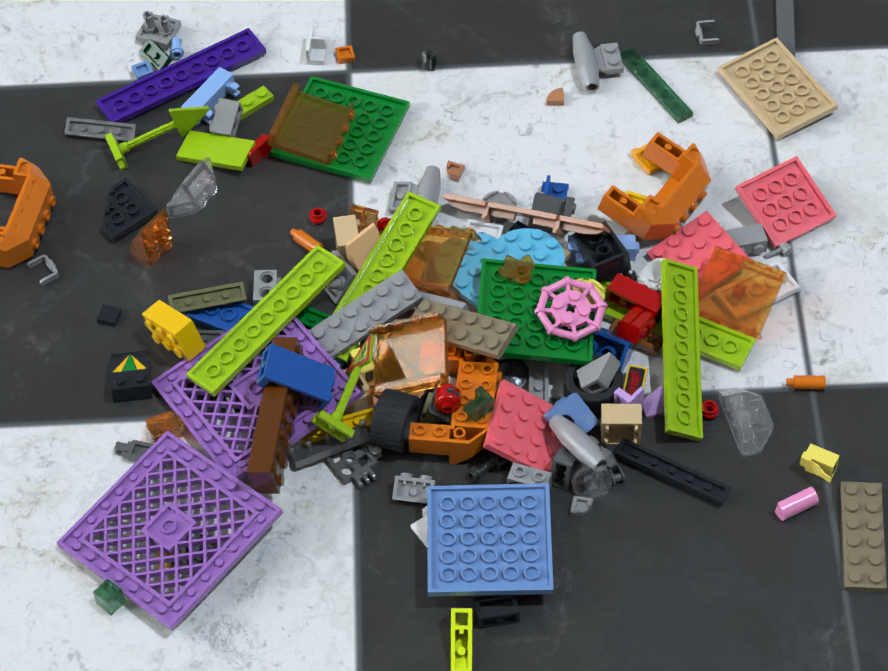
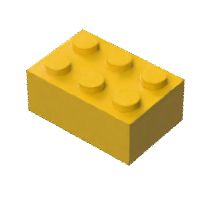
M161 300L155 302L142 313L146 320L144 324L152 331L154 341L158 344H163L168 351H174L179 358L183 357L190 361L206 348L193 321Z

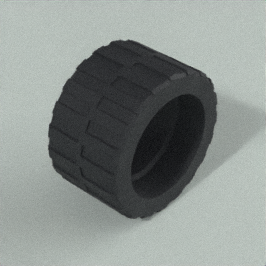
M599 354L593 355V356H592V361H594V360L600 358L601 355H599ZM568 365L564 373L563 396L568 397L572 393H577L597 419H601V404H613L614 392L618 388H623V374L620 367L607 391L599 394H588L576 387L579 383L577 370L585 365Z
M386 388L382 392L371 419L369 432L371 445L398 453L406 452L409 448L411 422L418 423L420 417L421 400L419 396L391 388Z

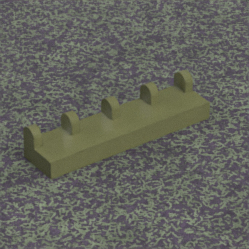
M243 281L168 295L170 307L180 313L247 301Z

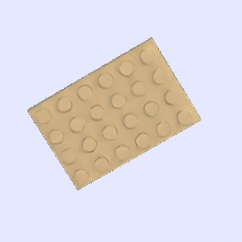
M777 37L718 67V73L777 140L838 109V104Z

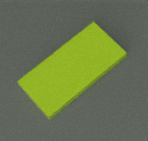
M190 130L176 158L179 161L243 171L249 159L248 152L256 144L253 140Z

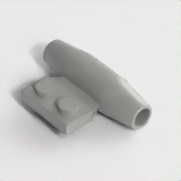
M580 31L573 35V56L578 75L586 91L595 92L599 89V72L606 73V75L624 73V66L617 42L600 44V46L593 49L585 32Z
M428 166L419 185L412 182L394 181L388 209L389 213H395L408 191L438 204L441 190L440 169L437 166Z
M559 414L551 418L549 421L550 428L560 443L580 462L596 472H602L607 466L610 468L613 466L615 460L610 456L611 452L602 446L600 447L598 445L600 442L591 435L588 436L579 426Z

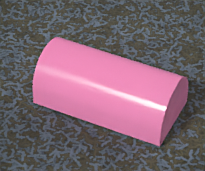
M809 487L778 502L775 513L780 520L784 521L819 504L818 495L813 487Z

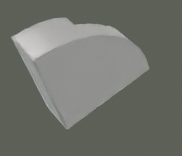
M573 496L570 516H580L587 513L593 505V499Z

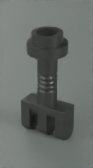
M490 451L487 453L489 461L478 468L476 466L469 468L467 472L468 478L472 482H479L482 480L483 473L494 466L498 470H502L509 465L510 461Z

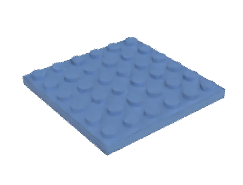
M549 483L427 486L428 597L553 594Z

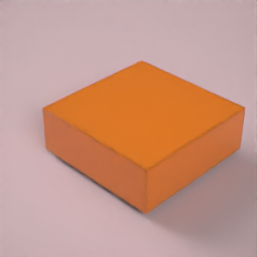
M352 45L335 48L339 65L356 62Z

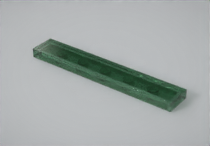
M634 47L620 52L623 64L678 124L693 117V111Z

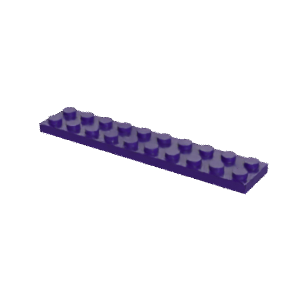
M247 28L97 99L96 104L108 121L123 123L202 85L219 67L231 71L266 54V48L253 32Z

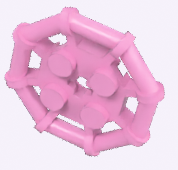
M565 276L564 279L547 287L544 286L541 289L542 293L534 313L539 317L549 336L555 335L577 342L579 339L601 330L602 319L608 306L599 295L594 283H586ZM570 286L585 291L583 293H580L578 290H570ZM563 287L566 288L565 292L558 295L553 293ZM590 294L596 304L591 305L586 297ZM548 298L552 300L551 308H545ZM568 307L575 308L574 313H572L571 311L567 312L566 310L568 309ZM597 311L594 321L590 320L591 312ZM547 315L552 316L555 324L552 325ZM583 325H587V326H588V327L583 328V329H581V330H579V331H576L577 328H579V327H581V326H583ZM566 326L571 332L559 329V327Z

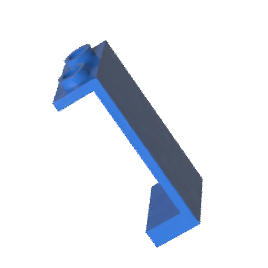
M271 343L263 352L256 385L264 388L269 381L318 399L317 409L321 410L326 404H330L333 394L331 389L336 381V377H334L335 368Z

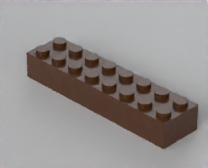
M274 337V345L304 356L303 346L300 345L297 337ZM271 381L268 382L263 390L247 474L256 492L280 494L281 486L284 485L285 480L284 469H287L288 466L287 453L291 450L290 438L295 430L294 418H297L298 415L297 402L301 400V393Z

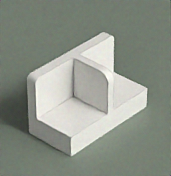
M310 26L307 39V65L324 66L329 37L328 35H315L314 26Z

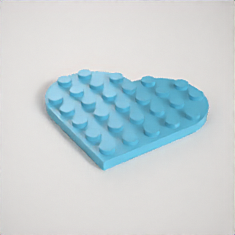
M530 228L509 231L498 239L485 233H465L454 236L444 243L436 256V271L440 282L448 290L477 309L482 258L564 266L565 255L560 243L550 234L539 229Z

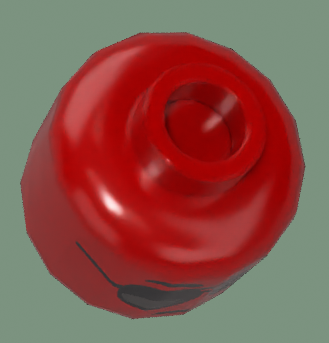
M453 384L440 386L435 396L436 408L443 413H454L459 410L461 406L460 389Z

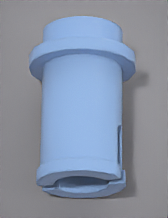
M175 37L171 40L172 48L170 55L174 59H180L184 55L182 39L179 40V37Z

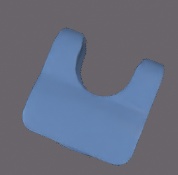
M577 393L560 398L543 415L544 419L549 423L553 416L559 414L579 426L585 433L597 424V418Z

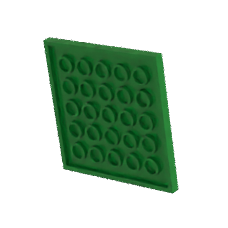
M311 76L274 143L270 154L272 157L371 183L410 107V101Z
M482 258L477 313L515 323L519 328L501 357L576 365L591 363L594 332L579 339L577 342L555 335L549 336L539 317L535 315L534 310L537 308L542 293L541 289L544 286L552 285L564 279L565 276L575 280L584 278V280L594 279L596 281V269ZM563 287L553 293L558 295L565 292L566 288ZM549 298L545 308H551L552 300ZM568 307L566 311H571L572 313H574L575 308ZM591 312L589 319L594 321L595 312ZM547 315L552 325L555 324L552 316ZM583 325V326L577 328L576 331H579V330H581V329H583V328H586V327H588V326H587V325ZM566 326L559 327V329L571 332Z

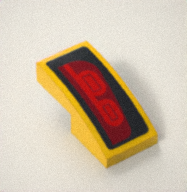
M628 365L623 390L632 396L640 387L644 388L648 368Z

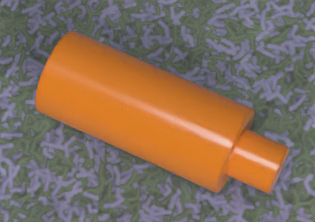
M293 228L290 231L293 240L309 252L316 245L324 247L323 244L301 229L296 230Z
M793 375V378H786V386H793V389L825 390L826 376Z

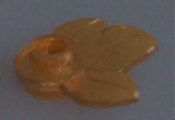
M529 254L525 255L520 261L506 255L504 266L499 267L498 271L505 278L514 279L522 284L527 283L531 280L534 261Z

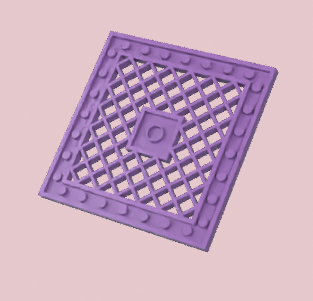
M297 317L282 330L284 335H279V332L275 337H297L300 345L303 346L304 356L335 368L334 377H336V381L331 389L333 397L330 404H326L321 410L317 409L318 399L301 393V400L297 402L298 415L297 418H294L295 430L294 434L290 437L291 445L318 427L311 422L313 415L322 410L330 415L335 411L349 379ZM229 329L208 343L206 348L190 361L184 359L151 381V383L212 461L241 480L248 475L247 467L251 452L250 447L253 443V435L264 388L256 385L260 369L259 363L262 360L261 353L268 346H265L249 362L253 363L252 368L244 367L237 374L236 379H232L227 384L231 390H225V386L216 395L218 396L217 401H209L210 396L213 395L204 389H199L200 386L197 384L194 385V388H187L188 383L194 382L188 379L186 373L231 330ZM356 385L346 408L363 397L362 392ZM197 395H205L204 400H196ZM223 397H231L230 402H224ZM302 401H310V405L303 406ZM207 407H213V408H215V409H214V412H213V413H208V412H206V411H207ZM220 408H228L227 413H219ZM233 408L241 409L240 414H232ZM246 410H248L250 414L253 413V415H247ZM217 420H225L224 425H216ZM230 420L238 421L237 426H230ZM251 421L250 427L243 426V422ZM227 432H235L234 438L226 437ZM240 433H248L247 438H239ZM237 445H245L244 450H236Z
M166 431L56 543L59 548L173 631L283 514V511L280 507L181 439ZM173 465V470L164 471V466ZM187 474L186 480L178 481L179 475ZM173 476V482L164 483V478ZM160 478L159 484L150 485V480ZM202 484V489L192 491V485ZM188 486V491L178 493L179 487ZM174 488L173 494L164 495L165 489ZM160 490V496L151 497L152 491ZM146 492V498L137 499V494ZM220 493L227 498H221ZM216 494V499H206V495ZM202 496V501L193 503L192 497ZM188 498L187 504L179 505V499ZM172 500H174V505L171 504L170 502H167V503L165 504L166 501H172ZM160 502V508L151 509L152 503ZM230 504L229 510L221 511V505ZM146 505V510L137 511V506ZM216 506L215 512L207 513V507ZM132 507V512L123 513V508ZM202 508V514L193 515V509ZM245 514L244 520L235 521V515ZM231 516V522L221 523V517ZM146 517V522L137 523V518ZM217 518V524L207 525L208 519ZM132 519V524L123 525V520ZM202 520L203 526H199L197 521ZM118 521V526L109 527V522ZM231 528V534L222 535L223 529ZM137 530H141L143 535H137ZM132 531V536L123 538V532ZM217 531V536L207 537V532ZM118 533L117 539L109 540V534ZM203 533V538L193 539V534ZM104 535V541L95 542V536ZM146 541V547L137 548V542ZM151 541H153L157 545L151 546ZM132 543V549L123 550V544ZM217 543V549L208 550V544ZM118 545V551L109 552L110 546ZM203 545V551L193 552L194 546ZM104 547V553L98 548ZM189 547V553L179 554V548ZM160 551V557L151 558L152 552ZM165 551L169 554L175 551V555L165 556ZM146 554V559L137 560V555ZM132 556V561L123 562V557ZM112 558H118V563ZM203 558V563L194 564V559ZM189 560V565L180 566V561ZM175 562L174 568L165 569V563ZM161 564L160 570L151 571V565ZM146 566V572L137 573V567ZM132 568V573L126 569ZM189 572V578L180 579V573ZM175 574V580L166 581V575ZM161 576V582L151 583V578ZM175 587V593L166 594V588ZM161 589V595L155 590Z

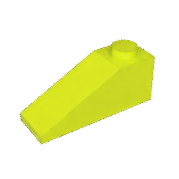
M451 608V671H472L473 609Z

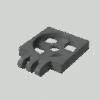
M363 443L352 447L359 449L355 452L348 449L340 452L343 456L342 460L334 463L336 454L323 458L344 485L354 481L359 489L364 487L361 480L368 485L371 483L368 476L373 481L377 479L372 469L378 467V462ZM366 455L368 462L362 467L358 463V459ZM353 457L354 461L348 462L347 458ZM348 466L351 467L354 470V472L347 475L343 474L341 472V469Z

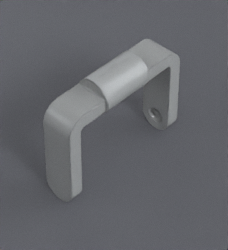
M714 20L696 22L695 33L700 45L720 43L719 38L703 39L701 27L714 26Z
M41 255L27 263V266L32 268L45 261L49 270L53 272V274L40 280L41 285H45L59 277L56 265L46 255Z

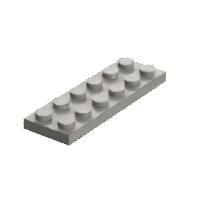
M401 269L308 331L331 358L335 359L367 338L370 334H373L420 303L423 297Z

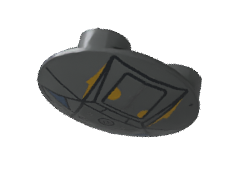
M506 358L497 362L499 372H502V380L504 379L522 389L526 387V383L529 380V368L524 362L515 358Z

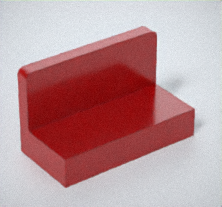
M274 132L268 135L262 134L255 140L256 146L248 152L249 159L246 163L253 168L270 153L276 142V134Z

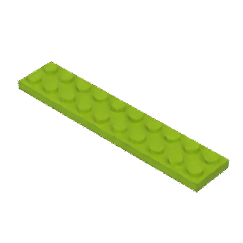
M409 191L407 192L334 313L399 270H405L441 211V205ZM361 342L336 357V359L348 364L350 361V351L357 349Z
M316 245L186 373L188 379L215 397L346 267L345 262L319 245Z
M664 258L661 261L665 433L699 442L703 439L698 269L694 266Z
M605 280L600 282L605 289L604 302L608 306L603 318L613 322L616 318L621 320L629 311L606 300V288L611 282ZM661 316L652 332L663 337ZM699 317L700 356L741 371L756 343V338Z

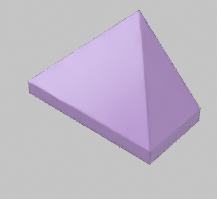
M660 386L644 398L643 411L646 419L664 415V387Z

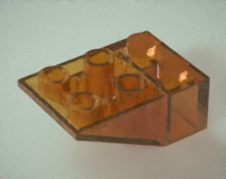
M163 208L138 232L130 244L132 258L147 267L156 262L173 244L166 208Z

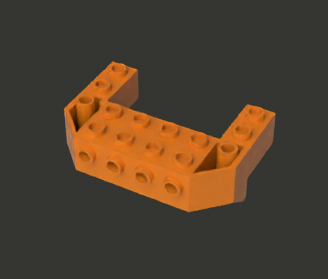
M657 132L648 142L642 156L672 176L654 197L649 195L642 204L612 185L604 194L597 208L643 240H661L668 238L672 233L676 234L681 228L680 223L685 224L690 216L689 212L693 213L698 207L699 203L697 202H702L706 197V189L711 181L705 160L696 144L692 143L685 150Z
M19 158L16 166L0 164V192L18 194L6 227L0 226V267L10 268L33 256L35 249L39 247V239L45 232L46 221L50 219V211L56 204V197L53 195L51 183L39 167L24 158Z
M423 342L420 357L421 371L426 372L429 368L439 373L458 374L456 387L461 391V406L459 410L452 413L451 425L411 422L409 452L449 455V464H456L470 459L485 449L483 446L498 391V383L502 381V372H499V365L492 357L474 355V352L443 343Z

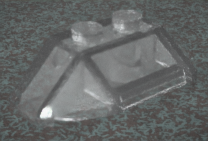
M210 158L202 159L173 195L172 201L166 206L168 218L175 219L197 214L201 208L205 207L209 198L215 195L217 185Z
M739 388L719 391L717 393L741 456L745 457L761 453L774 429L773 421L762 394Z

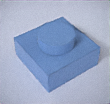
M147 60L131 66L137 80L154 73Z

